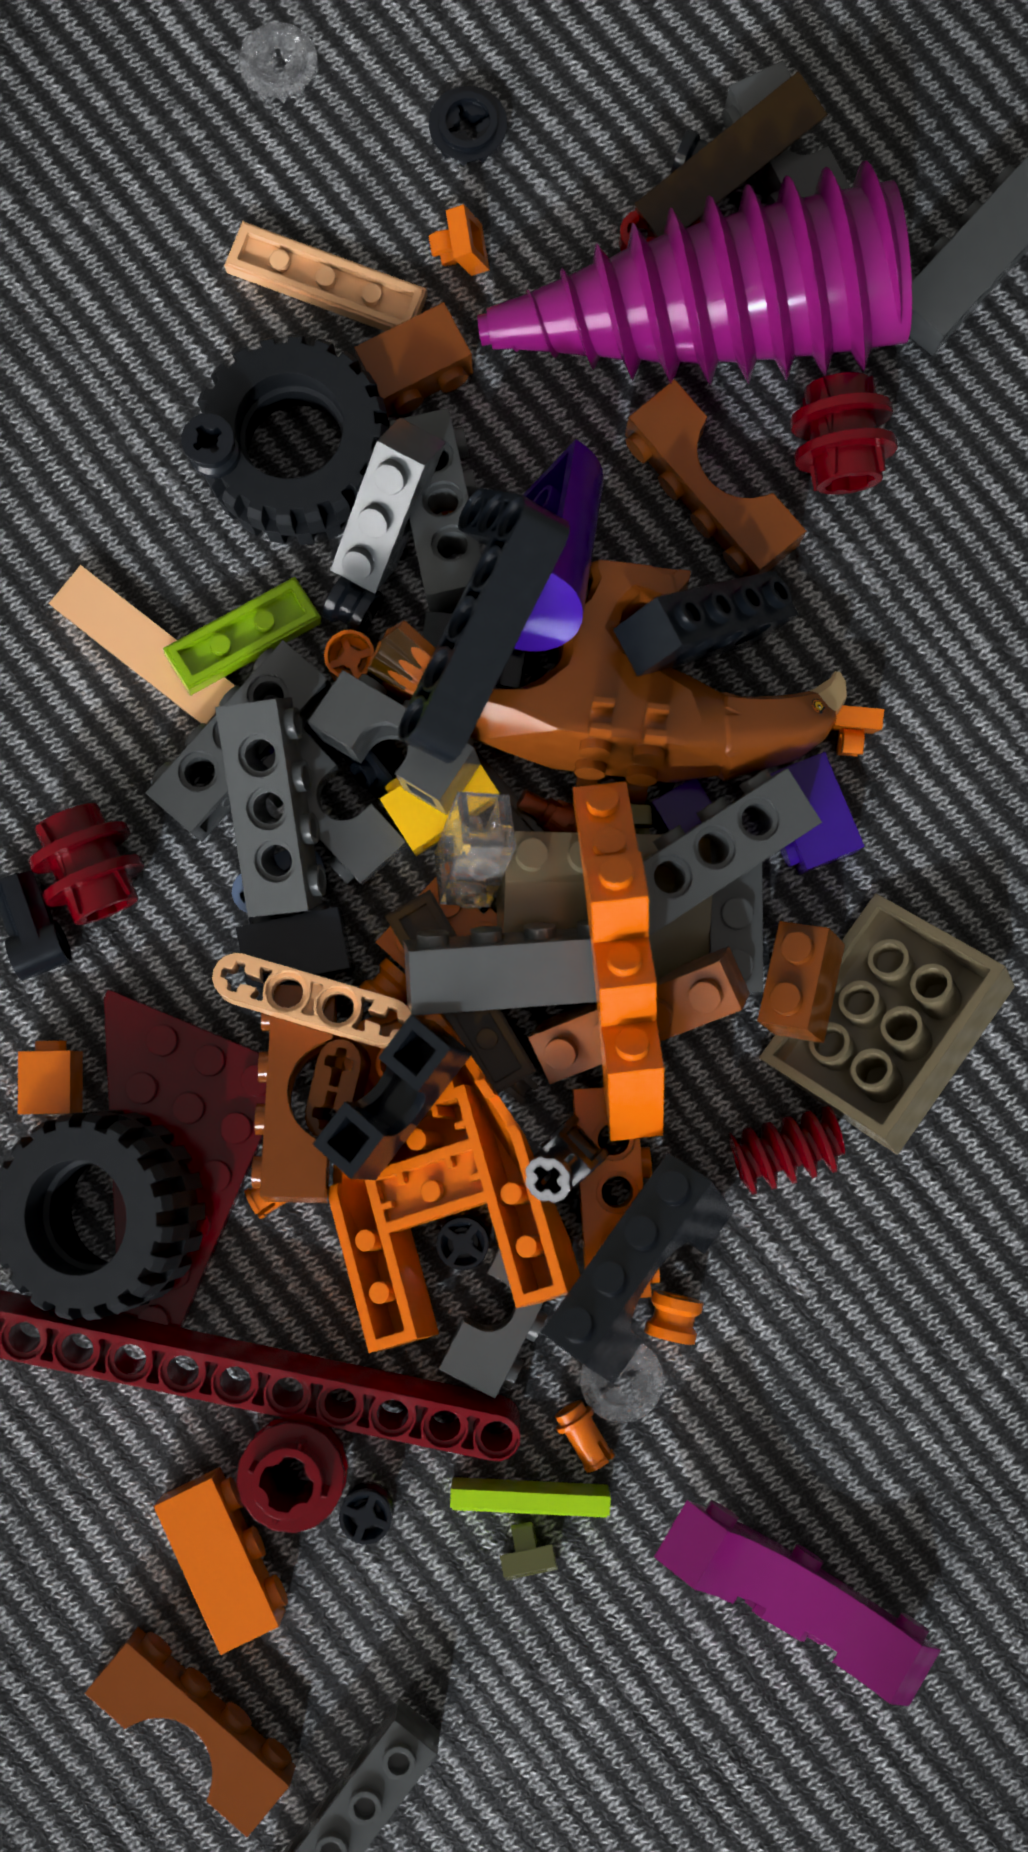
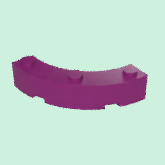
M689 1500L686 1501L656 1552L655 1559L694 1590L708 1593L734 1604L739 1596L745 1599V1603L753 1608L751 1611L761 1619L776 1626L797 1640L805 1642L808 1637L819 1645H827L837 1652L832 1661L834 1664L863 1683L889 1704L910 1706L941 1649L926 1639L930 1631L924 1625L903 1612L896 1618L847 1584L822 1570L823 1560L803 1546L796 1544L793 1551L789 1550L774 1540L738 1522L739 1518L732 1511L716 1501L711 1500L707 1507Z

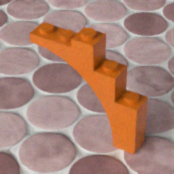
M627 781L573 787V802L593 957L604 1100L610 1141L663 1136L664 1063L656 1022L657 983L649 941V895L641 851H638Z

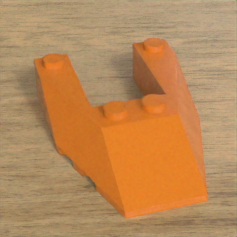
M389 1011V1015L384 1019L375 1016L365 1019L380 1025L382 1036L389 1037L393 1029L399 1030L403 1026L398 1022L397 1012ZM443 1013L415 1015L435 1021L465 1047ZM365 1020L360 1022L356 1028L357 1030H365ZM335 1035V1039L356 1042L368 1051L371 1067L365 1095L368 1094L385 1072L387 1065L378 1058L384 1049ZM346 1056L337 1057L335 1067L340 1068L342 1072L345 1070L351 1071L353 1061L347 1059ZM472 1056L463 1065L376 1180L350 1179L333 1164V1185L328 1186V1199L368 1353L392 1349L439 1334L411 1231L412 1227L487 1204L516 1308L536 1305L565 1296L581 1276L569 1235L555 1203L537 1199L526 1186L525 1170L530 1161L535 1158L526 1136ZM543 1178L541 1180V1184L544 1185L546 1182Z

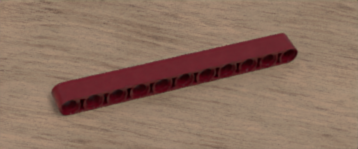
M0 1290L1 1359L489 1461H502L510 1458L520 1445L519 1410L511 1399L497 1394L496 1398H493L479 1390L117 1314L88 1321L84 1317L70 1320L58 1317L55 1309L44 1311L35 1306L30 1301L31 1296ZM20 1322L33 1324L38 1329L40 1337L26 1335L20 1327ZM81 1333L91 1340L93 1347L83 1348L78 1346L73 1341L71 1334ZM133 1344L140 1347L144 1351L146 1358L135 1359L130 1357L125 1352L123 1346ZM179 1355L191 1357L197 1363L198 1368L194 1370L184 1369L177 1364L175 1357ZM232 1366L241 1367L249 1373L251 1378L244 1381L236 1380L228 1374L226 1369ZM293 1378L303 1388L298 1391H288L279 1384L278 1380ZM335 1389H346L355 1398L348 1402H340L335 1400L330 1395V1392ZM390 1399L398 1400L406 1406V1409L398 1413H392L385 1410L381 1404ZM446 1410L453 1412L458 1418L451 1423H441L433 1415L436 1412ZM500 1421L507 1424L510 1428L503 1433L493 1434L484 1427L488 1423Z

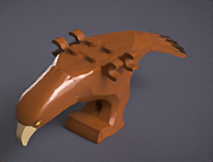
M599 559L591 564L581 626L572 639L558 647L557 666L535 682L520 689H493L470 737L486 745L551 769L574 771V774L577 776L575 787L597 785V780L604 778L605 775L626 777L630 803L645 805L648 786L656 784L657 781L679 782L716 776L726 782L743 775L798 760L818 746L834 727L837 719L836 715L847 698L846 681L841 672L834 671L827 681L810 691L789 695L751 697L719 692L673 668L637 676L613 629L657 596L687 590L691 571ZM403 620L395 626L388 628L382 641L378 642L376 651L373 653L368 665L367 675L378 681L388 690L386 696L402 705L405 699L411 700L436 648Z

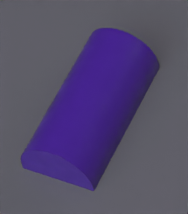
M577 439L523 494L525 497L568 521L570 532L567 542L514 649L546 651L557 648L572 639L582 623L604 475L598 458L587 446Z

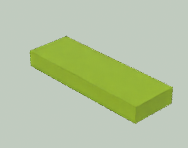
M293 577L164 647L163 651L191 696L255 661L267 649H275L282 640L287 643L320 625L321 616L296 577Z
M452 1478L450 1508H453V1510L605 1518L610 1516L611 1495L608 1484Z

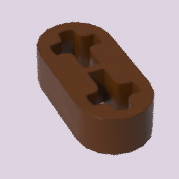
M335 1039L328 1042L321 1049L317 1058L305 1109V1121L313 1135L318 1137L330 1122L323 1118L325 1108L331 1109L334 1107V1110L338 1111L345 1101L355 1102L364 1097L370 1074L371 1060L368 1051L362 1045L349 1040ZM346 1056L347 1059L353 1061V1068L351 1071L345 1070L342 1072L340 1068L335 1067V1061L337 1057Z

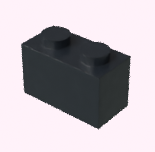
M323 901L322 904L308 911H300L298 915L279 918V914L248 917L249 925L236 927L241 954L250 955L321 977L354 971L343 911L339 907L329 908L328 901ZM243 967L246 984L256 987L257 990H262L270 974L263 973V983L249 979L245 973V967ZM287 980V981L281 982L279 985H286V984H291V983H296V982H295V981H291V980Z

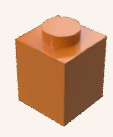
M35 1041V1051H18V1114L83 1113V1051H67V1041Z

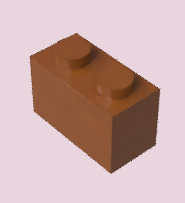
M444 302L354 347L361 372H369L377 384L379 397H382L384 400L387 416L396 412L399 415L410 413L423 403L424 398L440 390L442 392L453 391L462 386L467 381L468 376L473 374L472 353Z
M779 921L757 1022L774 1035L824 1043L845 948L844 942L830 928Z

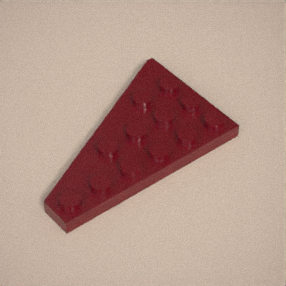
M108 989L104 997L109 1110H122L125 1114L138 1113L147 1116L152 1122L151 1126L163 1125L174 1134V1139L171 1142L173 1147L184 1145L192 1157V1161L187 1163L190 1173L199 1172L203 1188L196 1189L198 1203H205V1219L197 1221L196 1228L197 1231L203 1233L199 1250L187 1254L192 1259V1265L185 1276L174 1279V1288L162 1297L150 1300L149 1304L121 1312L119 1315L182 1328L249 1173L253 1157L256 1156L263 1140V1135H255V1110L257 1103H265L266 1083L258 1082V1051ZM112 1179L117 1253L125 1235L126 1208L121 1191Z

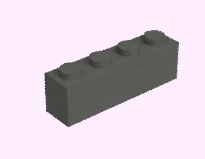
M1028 156L1016 169L1009 164L1002 170L989 188L993 194L984 204L975 200L957 222V226L961 229L951 240L944 235L936 242L924 259L928 265L918 276L911 271L912 321L909 337L931 356L939 350L1028 252Z
M588 919L578 921L577 928L556 929V924L537 922L524 925V932L503 933V928L480 926L472 928L470 935L449 937V932L446 930H425L416 933L417 939L404 940L407 1004L412 1015L597 1002Z

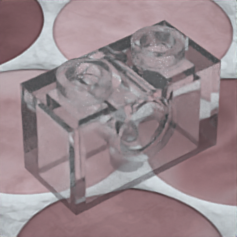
M457 791L434 852L439 904L458 905L466 909L491 906L516 849L510 795Z

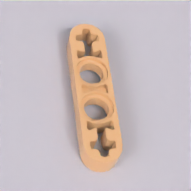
M232 953L226 955L217 962L213 969L212 980L215 989L225 1001L233 1005L381 1049L387 1047L399 1030L393 1029L389 1037L382 1036L380 1025L365 1020V1030H357L356 1028L363 1018V1003H371L372 1005L368 1009L370 1015L381 1019L387 1018L389 1011L397 1012L398 1022L402 1025L411 1015L405 1003L395 998L246 954ZM239 967H245L247 977L263 983V973H269L270 975L263 987V1000H256L259 991L256 987L246 984H240L237 991H231V985L225 979L227 973L236 974ZM287 980L295 981L303 988L302 999L298 1004L290 1008L277 1005L273 998L276 987L281 982ZM337 995L350 998L354 1004L351 1017L341 1023L331 1022L324 1015L326 1002L331 997Z

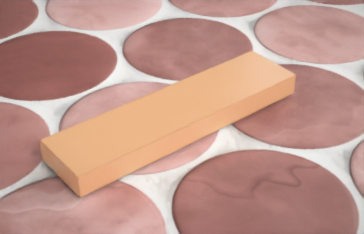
M242 221L224 265L228 274L383 331H387L421 314L427 299V289L244 221Z
M82 565L77 568L49 602L56 611L200 724L205 723L207 725L216 715L215 707H219V703L224 695L235 686L224 677L190 696L163 651L164 647L177 640Z

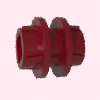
M860 372L836 373L812 381L804 390L803 407L793 413L790 419L792 433L796 437L809 440L797 448L794 454L795 465L800 471L811 473L814 491H819L820 493L839 495L874 487L883 479V471H886L885 460L894 455L898 448L895 434L892 431L878 428L890 420L893 414L892 402L889 397L876 393L874 376L869 377Z
M86 803L51 815L35 827V832L42 848L30 857L28 863L32 872L36 874L53 872L57 881L48 887L42 895L46 905L51 907L67 905L76 925H83L112 916L138 901L139 897L131 879L140 873L145 865L141 856L137 854L120 856L117 847L127 840L131 834L125 822L111 821L106 823L97 803Z
M284 1417L273 1419L255 1434L239 1460L237 1486L242 1504L254 1520L273 1531L296 1533L314 1528L332 1513L346 1486L349 1462L344 1443L331 1427ZM284 1457L296 1458L305 1463V1473L310 1480L304 1483L302 1488L292 1487L283 1482V1474L277 1464Z

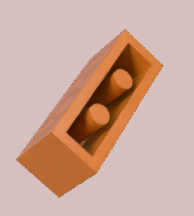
M218 1467L163 1494L153 1507L220 1655L279 1627L286 1612L284 1606L288 1604L287 1595L279 1577L276 1574L270 1576L262 1560V1557L266 1555V1551L258 1530L253 1525L247 1527L239 1508L243 1507L235 1480L232 1477L226 1479L221 1467Z

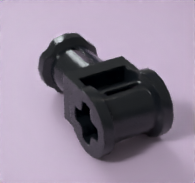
M572 1114L540 1144L541 1149L534 1155L535 1158L526 1167V1186L530 1193L541 1201L555 1203L564 1199L574 1185L584 1180L610 1154L606 1147L599 1148L578 1126L580 1119L575 1114ZM549 1174L550 1179L544 1185L541 1184V1180Z

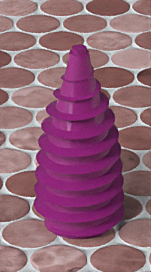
M866 160L862 161L858 167L853 187L841 189L831 169L824 167L819 176L814 195L806 197L801 196L791 177L785 175L776 203L762 206L753 188L748 184L745 186L738 212L725 217L712 196L708 195L701 222L685 228L673 208L670 207L663 235L647 242L636 225L632 223L628 246L625 250L608 258L596 243L592 264L570 275L561 268L560 279L531 292L527 289L524 295L487 307V313L477 315L481 345H491L493 350L514 349L516 352L520 350L550 352L555 359L559 353L587 356L593 370H595L600 357L623 360L632 380L636 375L641 360L657 362L661 364L670 384H672L680 362L698 363L710 386L719 362H736L748 385L757 360H775L787 382L794 358L813 356L823 376H826L833 353L847 351L852 353L861 372L864 373L871 348L905 344L909 340L911 331V260L906 218L899 188L894 180L880 182L872 165Z

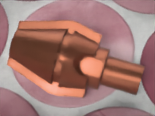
M528 789L524 790L516 807L536 817V823L542 825V829L546 832L578 833L574 804L559 799L549 798L546 800Z

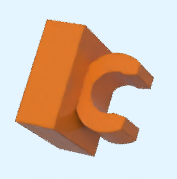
M464 204L445 210L449 230H440L429 235L432 256L440 255L443 266L459 263L471 276L489 271L482 223Z
M843 705L836 715V723L832 728L833 731H839L836 755L851 757L863 755L865 733L873 734L882 730L884 709Z

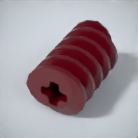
M830 1106L822 1107L820 1121L811 1111L803 1112L800 1127L791 1116L782 1118L781 1133L771 1122H765L761 1127V1139H759L751 1127L743 1128L741 1145L731 1133H728L739 1177L752 1195L757 1194L759 1177H763L771 1189H776L778 1172L783 1171L790 1182L794 1184L797 1183L798 1167L804 1166L813 1179L818 1175V1161L823 1160L830 1171L835 1173L838 1172V1156L845 1155L842 1132Z

